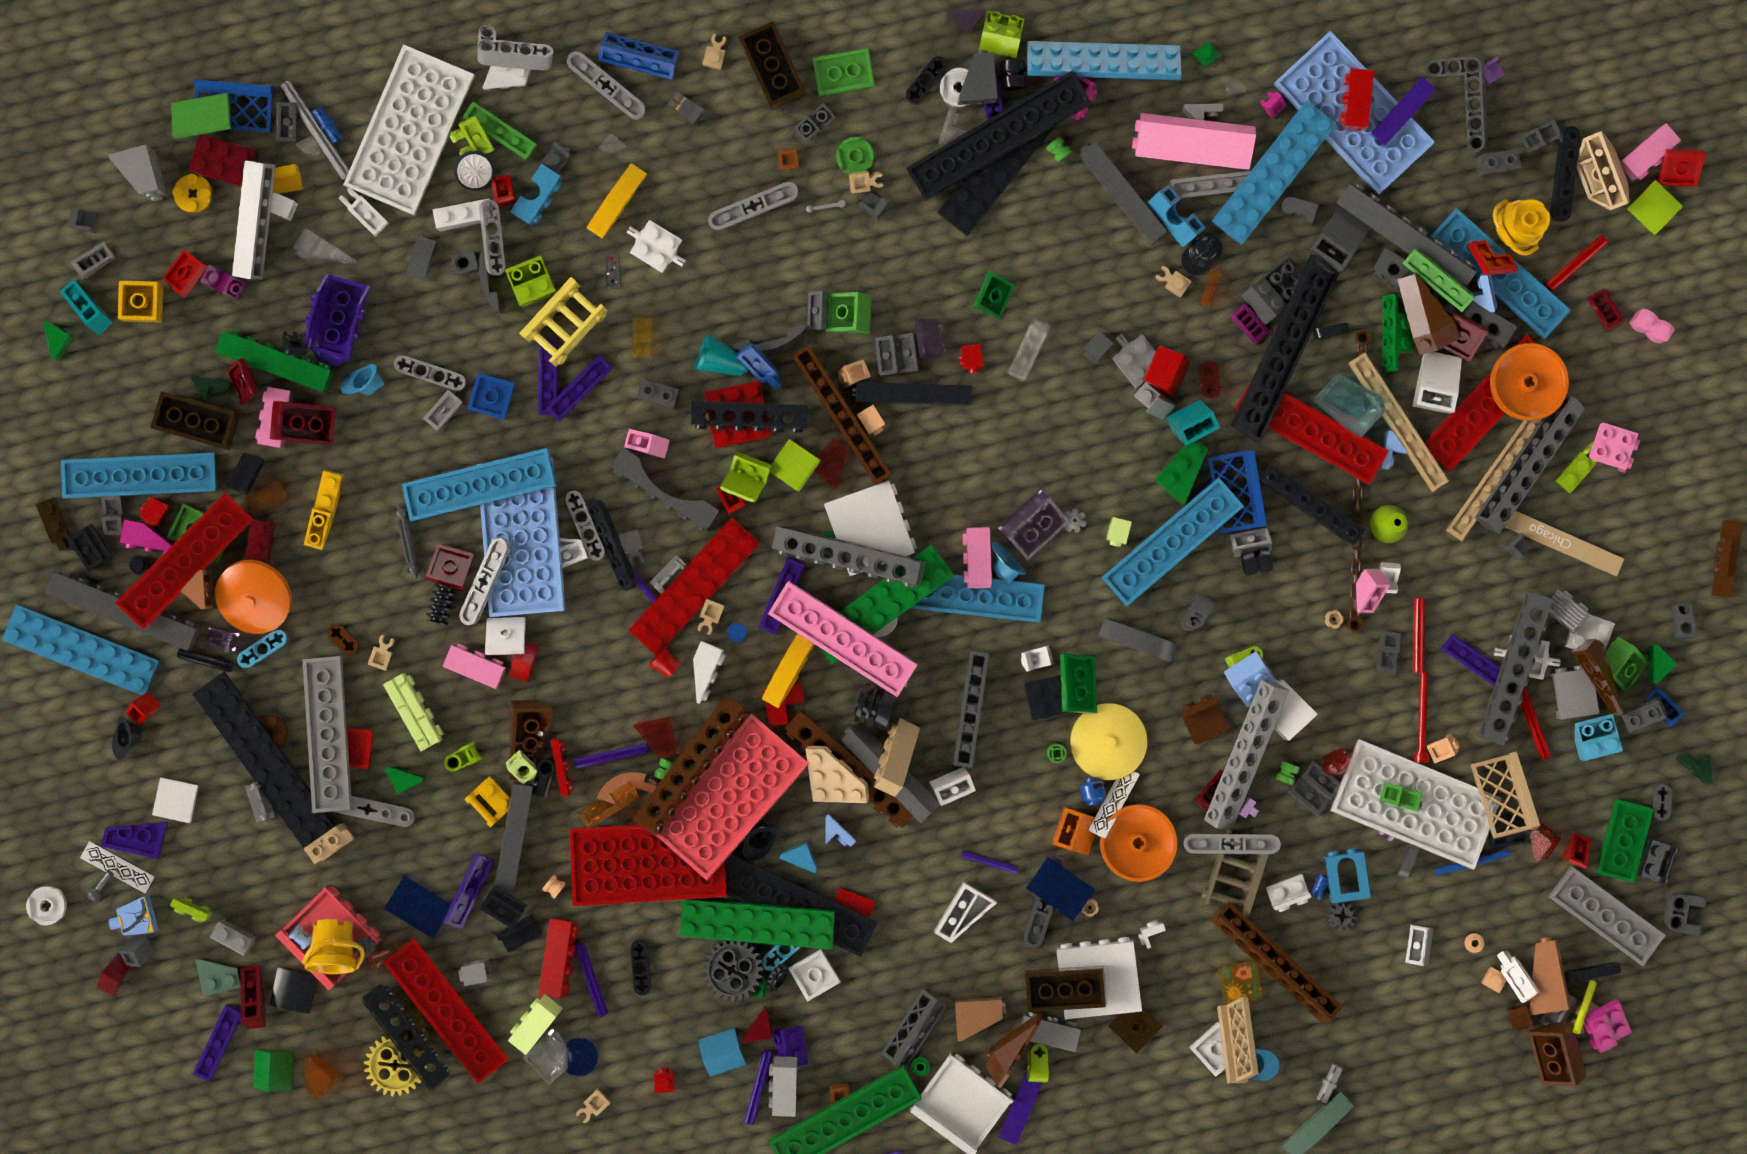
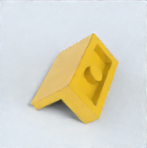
M296 164L275 168L273 192L282 194L303 189L300 170Z

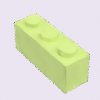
M546 994L540 1000L538 998L535 999L530 1006L532 1011H526L520 1018L522 1021L521 1025L517 1023L510 1031L513 1035L508 1041L525 1055L563 1009Z

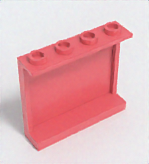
M327 885L275 936L302 963L311 943L301 950L300 945L288 937L290 932L299 924L311 936L313 933V922L317 923V920L338 919L341 925H344V920L349 921L353 924L352 936L354 943H356L355 938L370 937V941H374L375 946L382 940L379 937L380 933L374 927L370 928L366 924L367 920L360 913L357 915L352 910V904L347 900H343L339 896L340 892L334 886L330 887ZM353 953V957L355 958L357 963L359 958H357V953ZM311 972L328 990H331L346 975Z

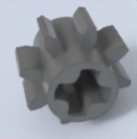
M370 937L355 938L356 943L364 949V957L372 956V951L376 950L375 942L370 941ZM353 947V953H357V958H359V950Z

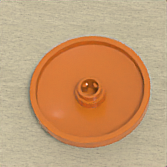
M1525 343L1508 349L1497 359L1490 375V389L1494 401L1503 412L1519 420L1533 421L1551 415L1561 406L1568 392L1569 377L1565 364L1553 350L1540 344Z
M257 560L236 562L221 574L216 584L215 599L219 611L232 626L241 631L251 634L271 632L278 628L290 613L292 606L290 587L283 575L267 563Z
M1133 804L1116 811L1107 821L1109 822L1116 818L1106 838L1100 836V851L1106 865L1119 877L1133 882L1149 881L1162 875L1172 864L1177 851V836L1170 820L1162 812L1148 805Z

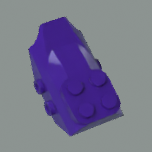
M325 274L316 294H313L310 305L312 309L305 319V324H307L305 345L308 349L312 350L317 361L339 367L343 361L350 360L355 339L359 338L361 328H359L360 321L364 320L366 314L364 306L370 286Z

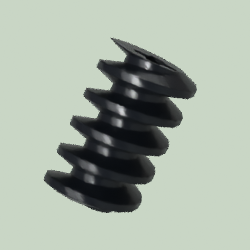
M435 583L439 590L432 592L437 598H430L435 605L428 606L432 613H426L430 618L427 621L448 626L449 623L444 619L451 618L447 611L453 610L449 604L455 603L451 596H457V593L453 591L456 588Z

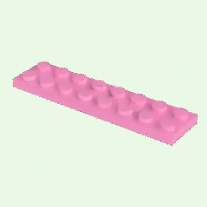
M790 581L786 583L768 613L896 697L899 696L918 665L912 659Z

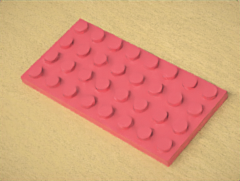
M751 714L737 729L734 736L725 743L723 751L716 755L711 767L702 774L699 783L693 786L687 799L681 802L676 814L669 818L664 830L658 833L657 837L703 878L708 880L808 767L809 763Z

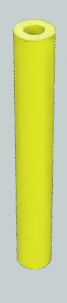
M1593 980L1589 981L1573 1028V1033L1575 1034L1581 1033L1597 982Z

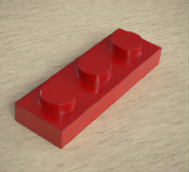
M560 738L552 739L551 745L561 797L571 795L570 791H573L572 780H568L567 772L570 769L568 760L565 761L563 753H566L564 741L561 742Z

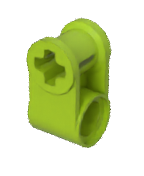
M1253 646L1225 658L1228 667L1231 668L1251 655V650L1258 652L1261 658H1263V652L1259 647Z
M475 741L447 756L444 762L446 769L457 771L483 759L475 747ZM452 757L457 758L459 761V765L456 768H452L449 765V760Z
M1036 1044L1028 1051L1027 1081L1047 1083L1049 1079L1048 1049L1042 1044ZM1038 1051V1054H1041V1056L1038 1058V1055L1034 1054V1052Z

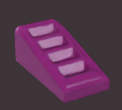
M1245 303L1229 317L1255 345L1270 332ZM1245 312L1246 315L1239 320L1238 316ZM1250 317L1252 320L1245 326L1243 322ZM1255 322L1257 326L1249 331L1248 328ZM1260 328L1262 332L1254 337L1253 334Z

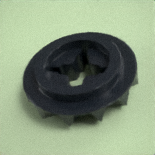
M780 964L777 968H774L767 978L765 986L769 992L780 988L786 980L788 967L785 964Z

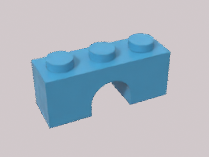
M541 163L531 178L532 182L540 187L539 196L534 200H527L520 196L510 212L531 227L534 223L537 224L542 217L540 213L544 207L548 208L551 204L553 193L560 190L563 178Z
M1168 184L1151 198L1146 205L1174 236L1176 241L1184 247L1206 227L1194 213L1188 218H1183L1177 213L1176 203L1181 198Z

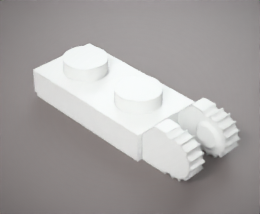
M348 188V193L357 200L351 205L344 196L341 195L339 199L376 237L389 222L362 196H359L352 188Z

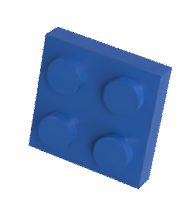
M477 373L467 409L505 420L515 383Z

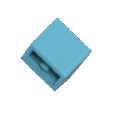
M1613 714L1575 723V744L1580 760L1587 761L1623 751Z

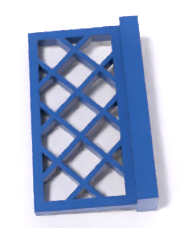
M194 79V87H196L195 98H200L201 92H208L210 96L213 95L212 93H227L231 99L230 105L235 103L241 110L234 117L230 114L231 123L234 122L235 124L231 125V129L271 132L275 86ZM242 95H246L251 101L244 108L236 101ZM260 97H268L267 106L262 110L256 104V101ZM252 104L259 111L253 119L245 111ZM242 113L250 120L245 126H240L235 120ZM261 115L267 120L266 128H260L254 122Z
M1254 450L1209 457L1208 462L1212 482L1216 480V473L1219 475V478L1222 477L1230 483L1228 488L1233 485L1241 491L1236 497L1237 499L1242 493L1250 497V503L1246 508H1242L1244 511L1237 519L1232 516L1236 520L1232 528L1224 529L1222 525L1219 527L1220 533L1267 526ZM1243 456L1244 464L1240 470L1230 464L1234 457ZM1226 458H1231L1229 462L1224 460ZM1222 460L1227 465L1219 473L1214 469L1213 461ZM1228 466L1238 472L1232 481L1222 475ZM1244 467L1246 475L1243 472H1241ZM1239 474L1247 479V484L1243 489L1233 483ZM1247 486H1248V491H1249V493H1247L1246 491H1244ZM1246 511L1253 516L1254 524L1245 525L1240 521ZM1238 522H1239L1241 525H1243V526L1235 527Z

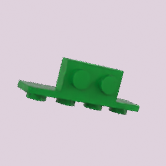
M1398 294L1384 295L1382 297V371L1392 372L1398 371V353H1413V336L1407 314L1398 313Z

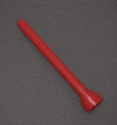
M1425 670L1423 673H1420L1418 751L1414 754L1413 762L1429 763V755H1427L1428 672Z

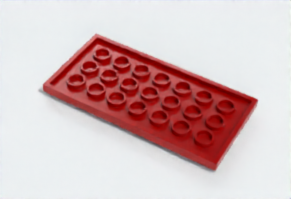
M640 825L569 829L573 907L727 897L725 861L706 880L663 841Z

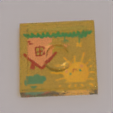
M1254 960L1218 968L1225 1005L1247 996L1249 1002L1264 999L1257 964Z

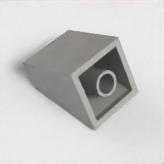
M145 144L108 155L109 159L141 196L151 201H159L163 199L162 196L167 195L155 150Z

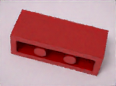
M1351 68L1348 73H1345L1344 85L1347 86L1346 92H1343L1342 104L1345 105L1344 112L1341 111L1340 123H1343L1342 129L1366 131L1368 129L1374 70Z

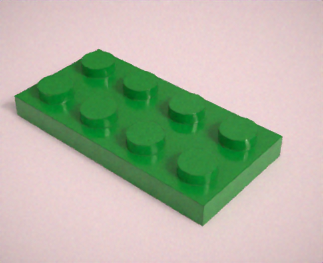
M1614 799L1595 873L1635 883L1653 808Z

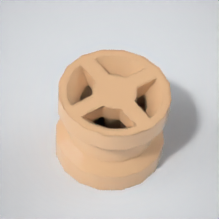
M553 875L542 890L549 892L551 897L555 899L566 883L560 882L557 876Z

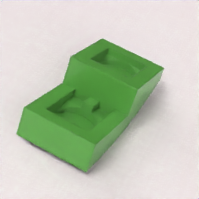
M1384 782L1379 801L1418 812L1423 793Z

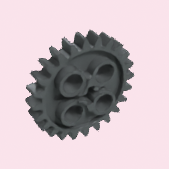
M723 940V946L717 943V950L711 948L712 955H706L709 962H703L707 969L702 970V972L707 973L708 976L703 978V980H709L706 987H713L711 993L715 994L718 992L717 998L724 996V1001H729L731 997L732 1002H736L738 996L739 1000L743 1001L744 994L746 997H751L750 991L757 992L754 986L762 985L758 979L764 978L763 975H760V971H764L765 968H761L759 965L764 961L757 959L761 955L760 953L754 954L756 947L749 949V942L743 945V942L737 941L736 944V941H730L729 944L727 940ZM732 952L734 958L729 963L726 960V955ZM721 961L729 967H735L736 971L747 975L748 979L739 974L732 973V970L721 966L719 962ZM745 961H748L750 968L745 972L742 966ZM720 969H722L725 974L723 979L721 980L717 977V973ZM737 978L741 981V986L738 989L733 984Z

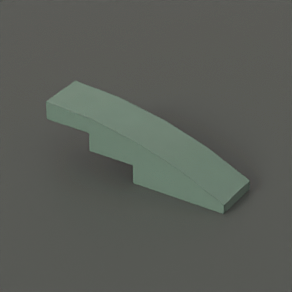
M1338 1092L1328 1104L1322 1106L1310 1119H1307L1282 1146L1289 1154H1304L1354 1106L1342 1092Z

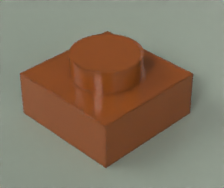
M797 149L778 151L780 171L799 169Z
M848 1083L829 1086L831 1104L850 1094Z

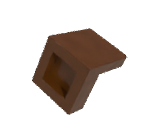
M1526 1003L1507 1007L1514 1030L1525 1027L1534 1028Z

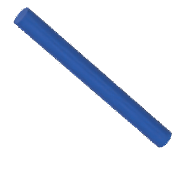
M1509 849L1479 856L1476 865L1509 857ZM1453 863L1434 868V873L1438 876L1468 867Z

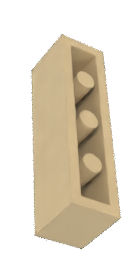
M901 718L895 724H891L888 730L890 736L883 746L885 752L879 760L881 766L874 776L876 779L875 788L894 797L903 788L919 734V727Z

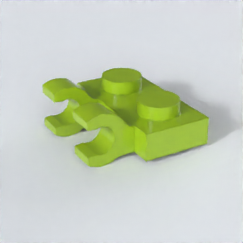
M476 115L459 123L460 129L450 133L453 143L465 137L470 145L460 149V156L469 151H479L488 154L495 149Z
M188 897L172 899L170 906L175 908V912L182 915L187 913L192 916L193 920L200 923L210 920L212 915L210 907L205 905L199 907L192 904L193 900Z

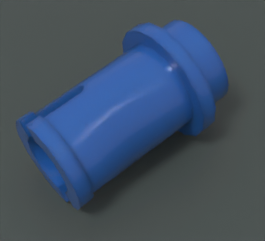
M1319 874L1318 877H1315L1316 882L1310 894L1312 897L1316 896V899L1321 900L1329 883L1328 877Z

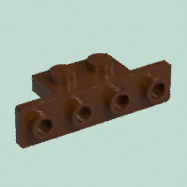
M1722 521L1720 541L1716 545L1717 560L1714 561L1713 572H1715L1712 588L1713 596L1732 597L1742 522Z

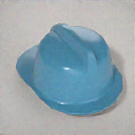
M370 364L346 376L341 384V391L347 395L356 392L371 395L382 387L384 382L377 373V366Z
M997 542L992 543V548L997 555L993 568L1000 579L1009 584L1019 574H1026L1024 568L1015 561L1002 545Z
M1255 1049L1258 1075L1249 1079L1266 1081L1274 1078L1279 1071V1061L1276 1055L1267 1050Z

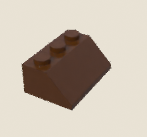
M1555 1022L1528 1031L1542 1085L1577 1086L1586 1077L1577 1037L1573 1033V1023Z

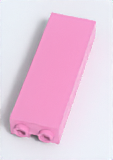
M1141 113L1140 120H1136L1135 131L1138 134L1137 137H1133L1132 142L1135 156L1250 170L1256 138L1255 126Z

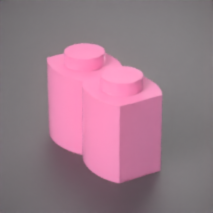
M1647 309L1636 311L1629 322L1633 329L1645 333L1651 341L1659 344L1667 342L1675 331L1670 323L1659 320L1652 311Z

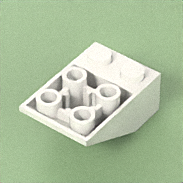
M1437 352L1424 354L1412 406L1446 414L1454 413L1459 392L1462 358Z
M705 641L700 642L693 658L696 700L699 704L702 701H707L711 691L708 687L710 683L713 684L718 675V672H715L718 665H722L726 656L723 654V649Z

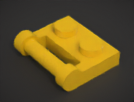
M489 776L464 800L468 804L470 803L487 821L486 824L491 828L508 812L510 796ZM480 794L497 814L493 817L475 797Z

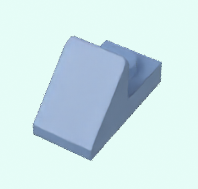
M1482 271L1480 278H1478V286L1482 291L1471 292L1475 295L1473 301L1488 311L1495 312L1497 302L1491 275H1484Z
M1390 430L1385 432L1383 448L1389 452L1379 469L1386 471L1389 470V467L1393 466L1394 456L1392 452L1402 455L1408 454L1395 433Z
M828 813L826 815V844L838 834L839 837L837 839L844 846L848 844L851 847L856 840Z

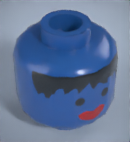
M1097 777L1085 779L1086 783L1080 785L1082 802L1087 803L1088 806L1103 804L1102 801L1106 799L1104 782L1097 781Z

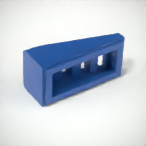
M1657 686L1643 700L1647 702L1659 694L1661 701H1666L1663 705L1664 708H1667L1669 705L1672 707L1667 712V717L1662 719L1671 728L1685 713ZM1675 711L1677 714L1670 720L1668 717Z

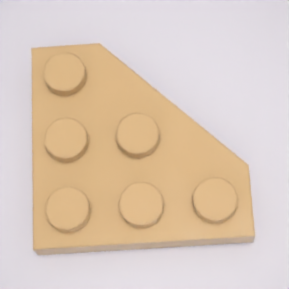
M808 746L806 748L813 802L868 803L867 782L862 777L858 778L852 772L853 769L841 759L839 761L832 755V751L827 746Z

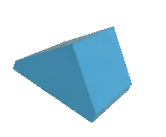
M808 842L784 850L780 855V859L815 873L817 870V864Z
M735 1028L698 1040L702 1060L710 1077L746 1065Z

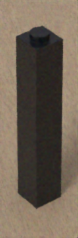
M856 382V387H852V398H856V403L971 406L972 385Z

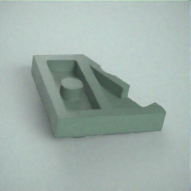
M201 958L195 960L203 996L241 988L239 968L205 961Z

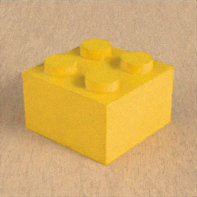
M119 281V320L124 322L162 323L163 284L150 281Z

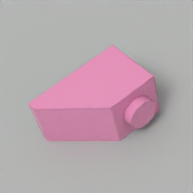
M629 429L624 447L665 458L670 440Z
M1364 569L1356 582L1358 613H1374L1391 584L1380 569Z

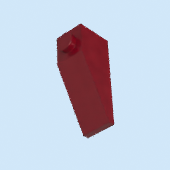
M260 965L241 967V1022L247 1030L266 1027V1006Z

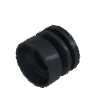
M866 683L859 694L854 709V721L859 722L862 714L865 715L864 725L867 724L871 717L874 718L873 728L885 731L896 696L887 690H884L882 696H878V686H875L873 694L869 693L871 684Z

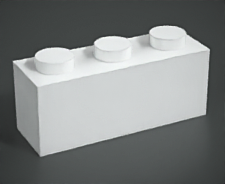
M490 199L433 209L436 229L438 231H445L481 224L479 206L483 201ZM488 203V207H485V211H489L490 215V211L493 210V207L489 206ZM486 217V220L494 219V217Z

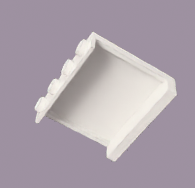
M886 481L824 504L836 539L902 556L915 553L914 549L917 548L914 538H909L907 531L911 529L907 519L903 521L901 515L904 512L902 504L895 499L894 495L898 493L894 483L890 485V482ZM849 552L845 555L848 562L851 561V554ZM865 556L863 563L868 567L869 559ZM847 568L849 576L856 575V573L849 572V568Z
M1129 937L1118 938V941L1110 942V939L1099 940L1097 944H1091V941L1080 942L1078 946H1072V943H1065L1057 948L1059 968L1104 965L1107 1006L1104 1008L1064 1010L1065 1019L1142 1011L1134 940H1130Z
M950 1053L920 1094L922 1099L911 1106L910 1112L967 1154H976L977 1148L1009 1104L1014 1102L1011 1097L1012 1093L1004 1087L1002 1089L998 1088L995 1081L989 1076L983 1077L980 1074L981 1071L974 1065L968 1066L964 1063L965 1059L959 1054L953 1055Z

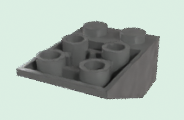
M1339 205L1308 250V253L1317 255L1340 273L1346 267L1371 227Z
M1286 258L1241 296L1266 325L1286 308L1301 273Z

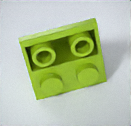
M987 11L979 51L986 50L988 53L1016 58L1024 18L1016 15L1001 14L997 11Z
M541 255L505 270L517 301L522 308L553 296L557 292Z

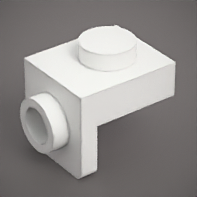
M1381 562L1379 569L1391 584L1386 593H1397V582L1401 570L1400 564Z
M1049 646L1021 653V663L1026 672L1054 664Z
M1153 920L1146 923V927L1140 928L1141 934H1138L1141 945H1145L1147 949L1151 948L1148 937L1166 931L1162 921Z

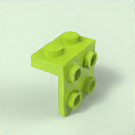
M736 451L731 468L723 480L720 489L741 497L746 501L756 502L767 483L772 465Z

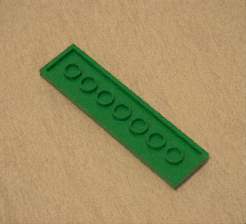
M932 544L914 557V559L926 561L922 584L915 585L912 588L904 586V582L901 581L891 583L884 579L838 613L871 634H875L955 575ZM903 566L899 568L900 574L904 576L906 573V569ZM820 648L831 664L839 660Z
M684 899L681 903L680 936L832 950L835 910L709 899Z
M902 1065L768 1139V1142L775 1154H824L922 1098Z

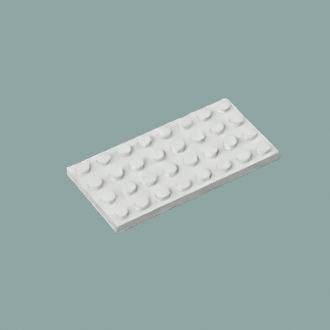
M403 44L343 185L415 216L475 75Z
M1360 739L1357 740L1330 810L1470 869H1475L1490 830L1478 788ZM1384 782L1423 793L1418 812L1379 801ZM1484 791V794L1492 797L1493 794ZM1494 796L1495 800L1501 801V797ZM1491 802L1489 805L1490 812L1496 814L1499 805Z

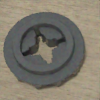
M1348 901L1332 903L1326 912L1327 922L1335 930H1349L1355 925L1357 919L1356 909ZM1343 909L1344 914L1350 917L1343 918L1341 924L1340 918L1334 916V914H1341V911Z

